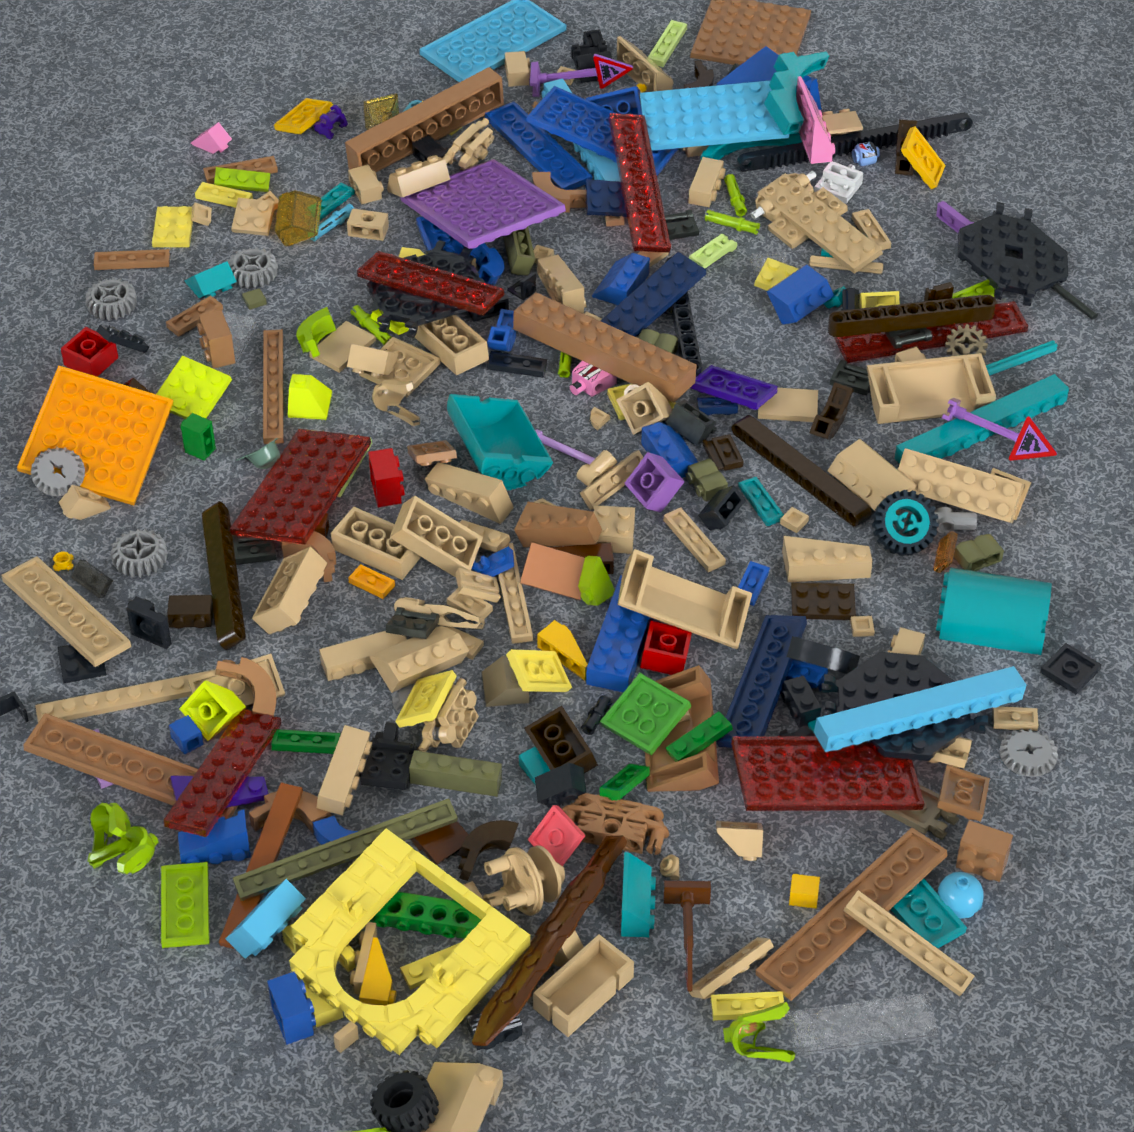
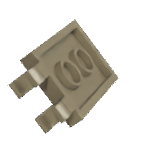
M891 771L867 799V804L923 834H926L929 830L940 840H943L947 835L945 829L948 825L937 819L942 816L946 822L953 826L959 820L956 817L958 814L948 813L937 808L939 794L894 771Z

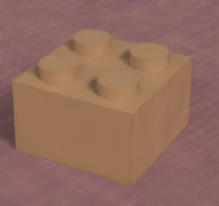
M222 310L199 315L200 323L197 324L199 335H202V338H199L201 349H205L206 361H210L213 369L234 364L235 356L232 334Z
M969 820L960 842L956 868L961 869L963 872L983 876L987 880L1000 882L1008 862L1013 835Z

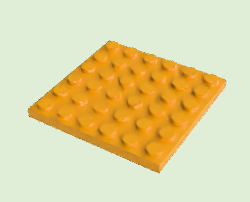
M58 366L17 466V471L31 475V468L35 457H38L41 452L47 451L48 448L55 449L58 447L64 449L66 447L67 450H73L75 454L79 455L84 463L85 477L80 487L88 489L99 496L134 506L172 409L173 399ZM54 467V474L59 473L62 475V468Z

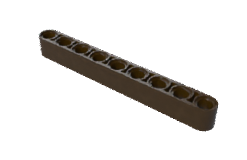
M978 295L835 311L829 315L828 333L833 337H845L987 321L994 317L996 299L991 295Z
M746 415L732 424L731 430L737 438L750 448L752 447L755 452L853 527H856L872 515L871 508L866 502L753 416Z
M218 501L202 512L217 640L223 649L230 650L245 640L246 634L230 514L225 504Z

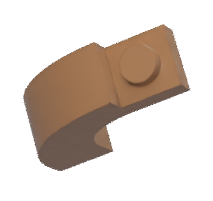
M532 172V184L565 204L566 213H570V208H586V190L560 189L551 182L550 172Z
M301 528L279 531L280 545L284 558L311 547L327 562L323 575L324 582L332 581V573H335L336 553L332 543L325 536L318 532Z
M241 657L240 665H236L231 660L218 661L215 675L243 681L252 690L254 705L251 717L273 721L276 708V690L269 674L260 665L247 658Z
M277 791L265 795V804L249 812L250 823L255 831L264 827ZM303 791L293 818L302 821L314 834L313 822L331 817L332 815L331 812L316 808L317 796Z

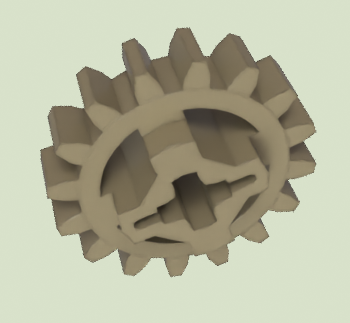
M966 324L964 329L959 325L958 331L951 330L953 336H947L949 342H946L945 347L949 349H947L946 353L947 355L952 354L951 356H960L956 351H959L962 355L976 352L975 354L981 353L985 356L986 350L984 349L988 347V343L984 342L987 340V337H981L983 331L979 330L977 332L975 325L972 329L969 328L968 324ZM965 343H968V348H965Z

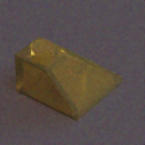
M397 93L363 101L366 131L399 114Z

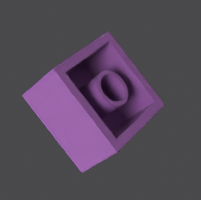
M647 452L624 484L646 509L662 512L685 481L662 456Z

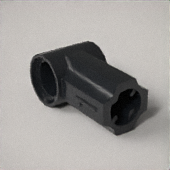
M855 288L843 289L841 311L859 309V290Z

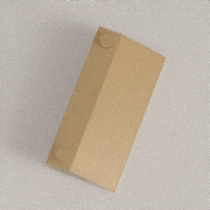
M981 353L867 365L873 410L878 424L942 417L943 414L947 413L950 406L948 402L952 398L961 400L960 407L967 409V412H972L994 402L996 399V394Z
M636 549L633 550L627 559L622 575L618 599L619 606L738 649L752 593L732 586L727 594H723L652 567L654 556Z
M434 1062L427 1081L437 1097L439 1111L437 1115H434L436 1118L434 1123H430L429 1128L421 1132H478L489 1104L495 1106L503 1087V1071L480 1063Z

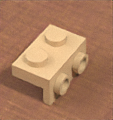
M958 737L953 744L944 750L941 749L928 762H942L959 769L960 767L965 768L972 740Z

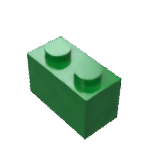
M191 413L187 419L183 420L181 431L185 453L205 461L216 449L212 421L194 413Z

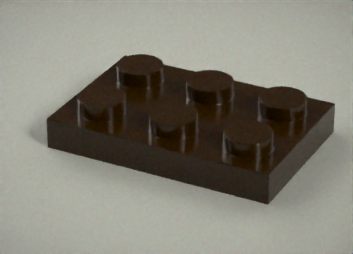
M791 582L792 616H806V619L850 620L851 617L856 616L854 584Z

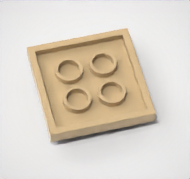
M392 337L380 349L399 353L390 374L379 378L371 376L369 371H364V374L359 373V376L379 385L383 380L390 379L413 381L414 388L411 389L412 393L440 365V358Z

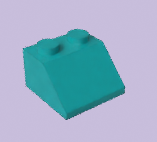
M228 261L184 280L198 298L204 296L207 298L210 295L213 297L216 295L215 291L221 289L222 292L233 288L231 284L237 282Z

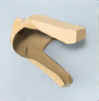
M390 379L383 380L380 385H375L372 400L379 410L389 412L412 426L420 425L419 416L399 406L404 396L410 394L411 389L414 388L413 381ZM388 406L399 407V414L387 411Z

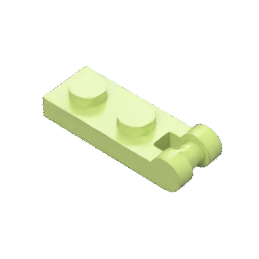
M720 234L690 255L689 259L703 268H707L728 252H733L737 248V242L728 240L727 236Z

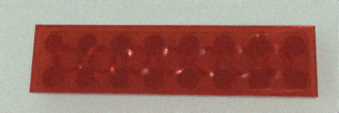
M381 251L376 252L357 270V276L479 315L487 313L504 296L503 288Z
M246 709L234 717L164 818V827L207 837L273 738L276 730L281 726V718L258 713L253 714L252 711Z

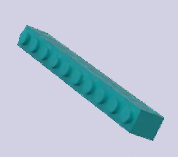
M1053 374L970 413L1005 428L1015 427L1020 422L1025 421L1028 416L1033 418L1057 405H1063L1067 401L1069 387ZM956 418L897 445L895 460L900 464L905 448L942 459L946 456H952L961 449H967L974 443L984 441L997 433L965 419L960 420Z

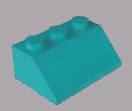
M624 852L621 936L649 938V931L654 929L655 915H650V910H655V896L651 895V890L656 889V876H651V866L629 852Z

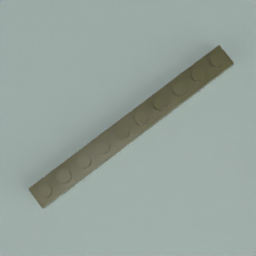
M448 798L232 877L240 900L243 901L273 890L285 879L292 883L358 858L386 828L405 841L457 822L458 817Z

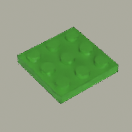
M639 673L601 719L600 723L606 729L652 756L692 705L690 701Z

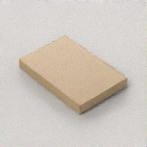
M345 321L336 331L332 332L318 344L319 356L313 358L311 352H309L310 358L340 373L347 367L351 344L370 347L376 341V336Z
M778 388L777 394L758 409V419L813 422L818 410V390Z

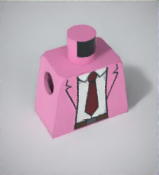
M581 361L572 371L570 391L574 395L584 391L593 397L617 384V377Z

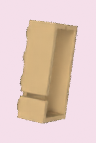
M598 934L533 993V1009L546 1020L550 1021L552 1019V1024L569 1037L616 994V989H622L634 978V961Z

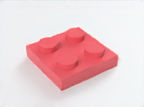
M553 805L528 838V841L533 846L539 845L547 849L553 859L563 866L586 835L559 806Z

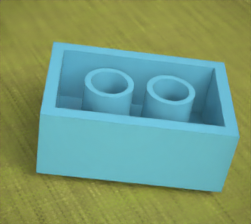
M285 879L270 891L225 939L245 959L251 954L256 956L274 940L273 937L277 933L279 934L288 925L287 922L303 909L300 905L306 898Z

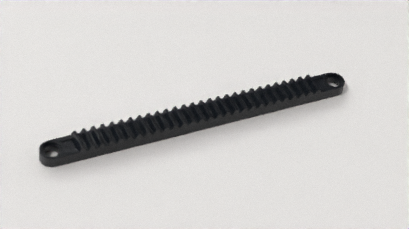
M962 112L917 121V129L928 140L929 137L935 139V136L941 138V135L947 137L951 133L967 131L971 128L973 121L968 113ZM966 119V122L964 124L959 125V123L962 120ZM899 124L831 137V143L835 145V154L832 157L835 158L836 155L842 156V154L849 155V152L852 153L857 144L873 142L875 147L882 149V146L888 148L889 145L894 147L897 144ZM803 142L743 153L738 157L737 164L742 172L763 168L768 170L769 167L775 169V166L782 168V165L789 166L790 163L795 165L796 162L802 164V161L808 163L809 158ZM751 160L749 164L743 165L744 161Z

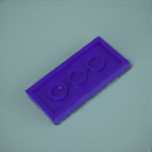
M710 365L696 377L695 384L690 388L700 393H706L750 409L758 410L777 394L778 386Z

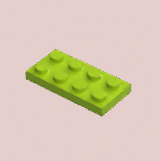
M208 862L161 866L162 948L210 944Z

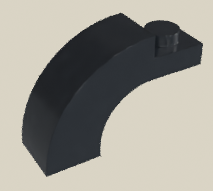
M792 636L787 653L788 658L848 674L857 668L860 658L859 655L794 636Z

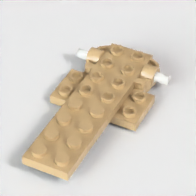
M813 171L807 175L804 173H784L758 192V197L755 200L756 210L750 213L751 217L755 220L762 215L772 221L768 225V230L791 249L810 238L854 274L883 254L882 248L841 217L842 214L848 211L845 203L824 187L817 192L814 191L810 183L816 177V173Z

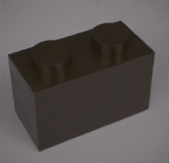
M169 595L167 610L169 628L212 627V595Z

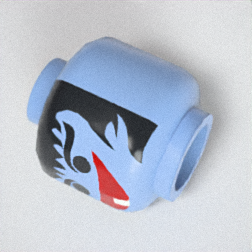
M873 142L857 144L852 150L853 161L860 166L875 164L877 157L880 156L879 148L875 147Z

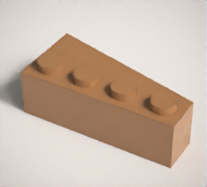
M527 502L514 531L523 547H530L531 542L547 547L596 544L602 528L595 513L592 511Z

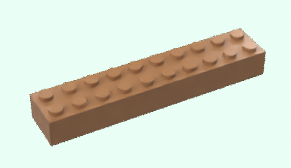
M488 67L346 141L345 146L349 169L369 165L372 171L378 172L412 154L413 141H418L425 136L427 137V135L438 140L484 116L485 113L504 105L502 77Z
M534 293L514 310V330L631 384L641 386L649 382L668 401L674 403L695 384L697 364L539 293Z

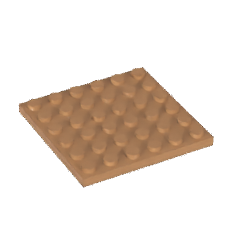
M711 0L691 50L690 58L741 65L765 46L778 55L794 52L797 56L811 16V10L757 2L755 0Z

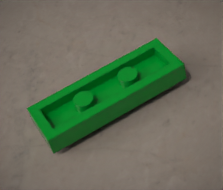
M718 711L667 746L666 751L675 762L694 756L733 730L732 724Z
M275 729L271 746L273 751L334 754L341 733Z
M628 764L600 787V796L608 797L610 800L622 799V797L650 775V767Z

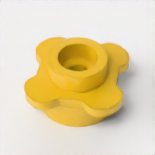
M64 551L58 552L53 557L55 562L53 570L73 569V555Z

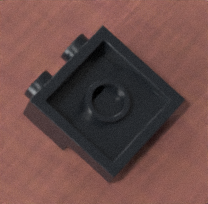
M136 596L133 600H130L126 610L131 635L168 649L172 642L167 617L162 613L155 612L154 603L147 599Z

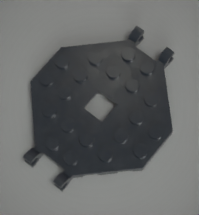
M997 202L993 215L960 228L958 232V258L962 261L966 260L972 265L971 269L980 277L985 276L990 281L989 285L994 288L995 299L1001 300L1002 292L1007 291L1023 295V305L1031 306V300L1037 291L1041 289L1044 291L1053 287L1057 282L1062 283L1067 280L1068 253L1031 222L1033 209L1025 208L1024 217L1022 216L1021 219L1003 215L1004 203ZM1005 249L1019 252L1022 255V259L1005 256Z
M439 240L434 249L426 251V255L417 257L415 254L401 258L402 262L395 264L391 262L384 263L367 283V290L382 314L377 318V321L381 323L379 331L386 333L392 320L405 323V328H409L406 336L414 338L420 325L470 311L486 289L484 280L479 277L478 271L470 263L474 259V256L470 255L473 249L464 247L461 254L447 252L443 250L446 242ZM422 283L436 285L435 289L430 291L417 290Z
M879 652L839 680H836L832 675L824 674V683L821 685L822 692H837L838 706L834 702L825 701V709H823L822 716L955 681L922 655ZM966 714L959 718L947 719L940 723H932L918 729L914 728L899 734H891L880 739L865 742H871L878 748L877 752L883 757L929 761L941 749L944 750L953 744L962 734L965 735L969 731L985 734L988 716L982 715L971 719V714Z

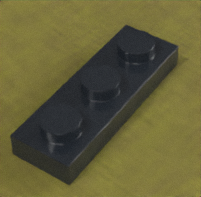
M100 325L96 331L108 342L146 353L149 349V346L144 342L145 339L138 334L132 335L123 329L119 331L111 325L108 327Z
M496 351L490 352L489 360L487 361V370L542 378L547 368V359Z

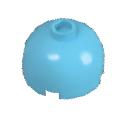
M960 871L949 874L941 881L937 892L941 900L950 907L958 918L972 917L974 913L982 908L984 898L982 885L970 873Z

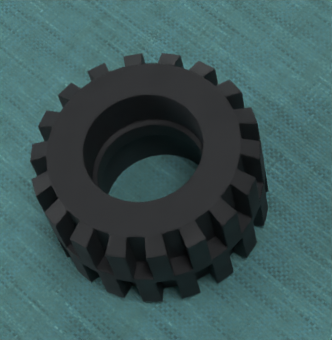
M404 1070L402 1073H393V1076L390 1078L389 1076L386 1077L383 1083L377 1085L378 1089L373 1091V1099L370 1100V1105L372 1106L371 1111L381 1128H386L390 1132H421L423 1130L426 1131L430 1123H434L436 1119L434 1115H437L439 1111V1102L422 1074L419 1075L416 1071L410 1073L409 1070Z

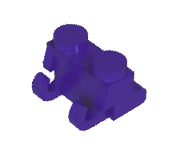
M337 105L331 106L330 109L334 111L322 114L319 117L321 121L314 124V130L319 134L325 135L330 140L334 136L331 129H333L335 122H340L339 127L341 128L348 125L344 113H342Z

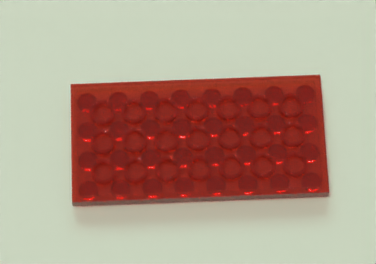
M298 429L280 458L277 459L230 527L231 534L305 545L371 445L370 437Z
M816 736L732 737L731 744L746 811L923 810L924 800L913 761L911 759L883 757L877 752L878 748L871 742H862L858 745L854 744L839 750L825 752Z

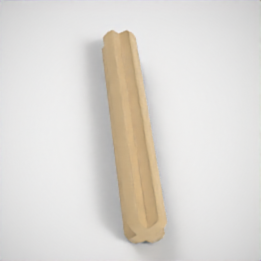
M814 255L810 257L809 264L811 267L850 271L835 258ZM870 262L858 272L882 274L883 263Z

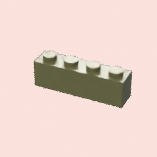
M527 226L525 229L511 232L510 235L503 236L510 271L516 275L528 276L535 261Z
M414 750L409 767L410 784L498 797L502 782L501 763Z

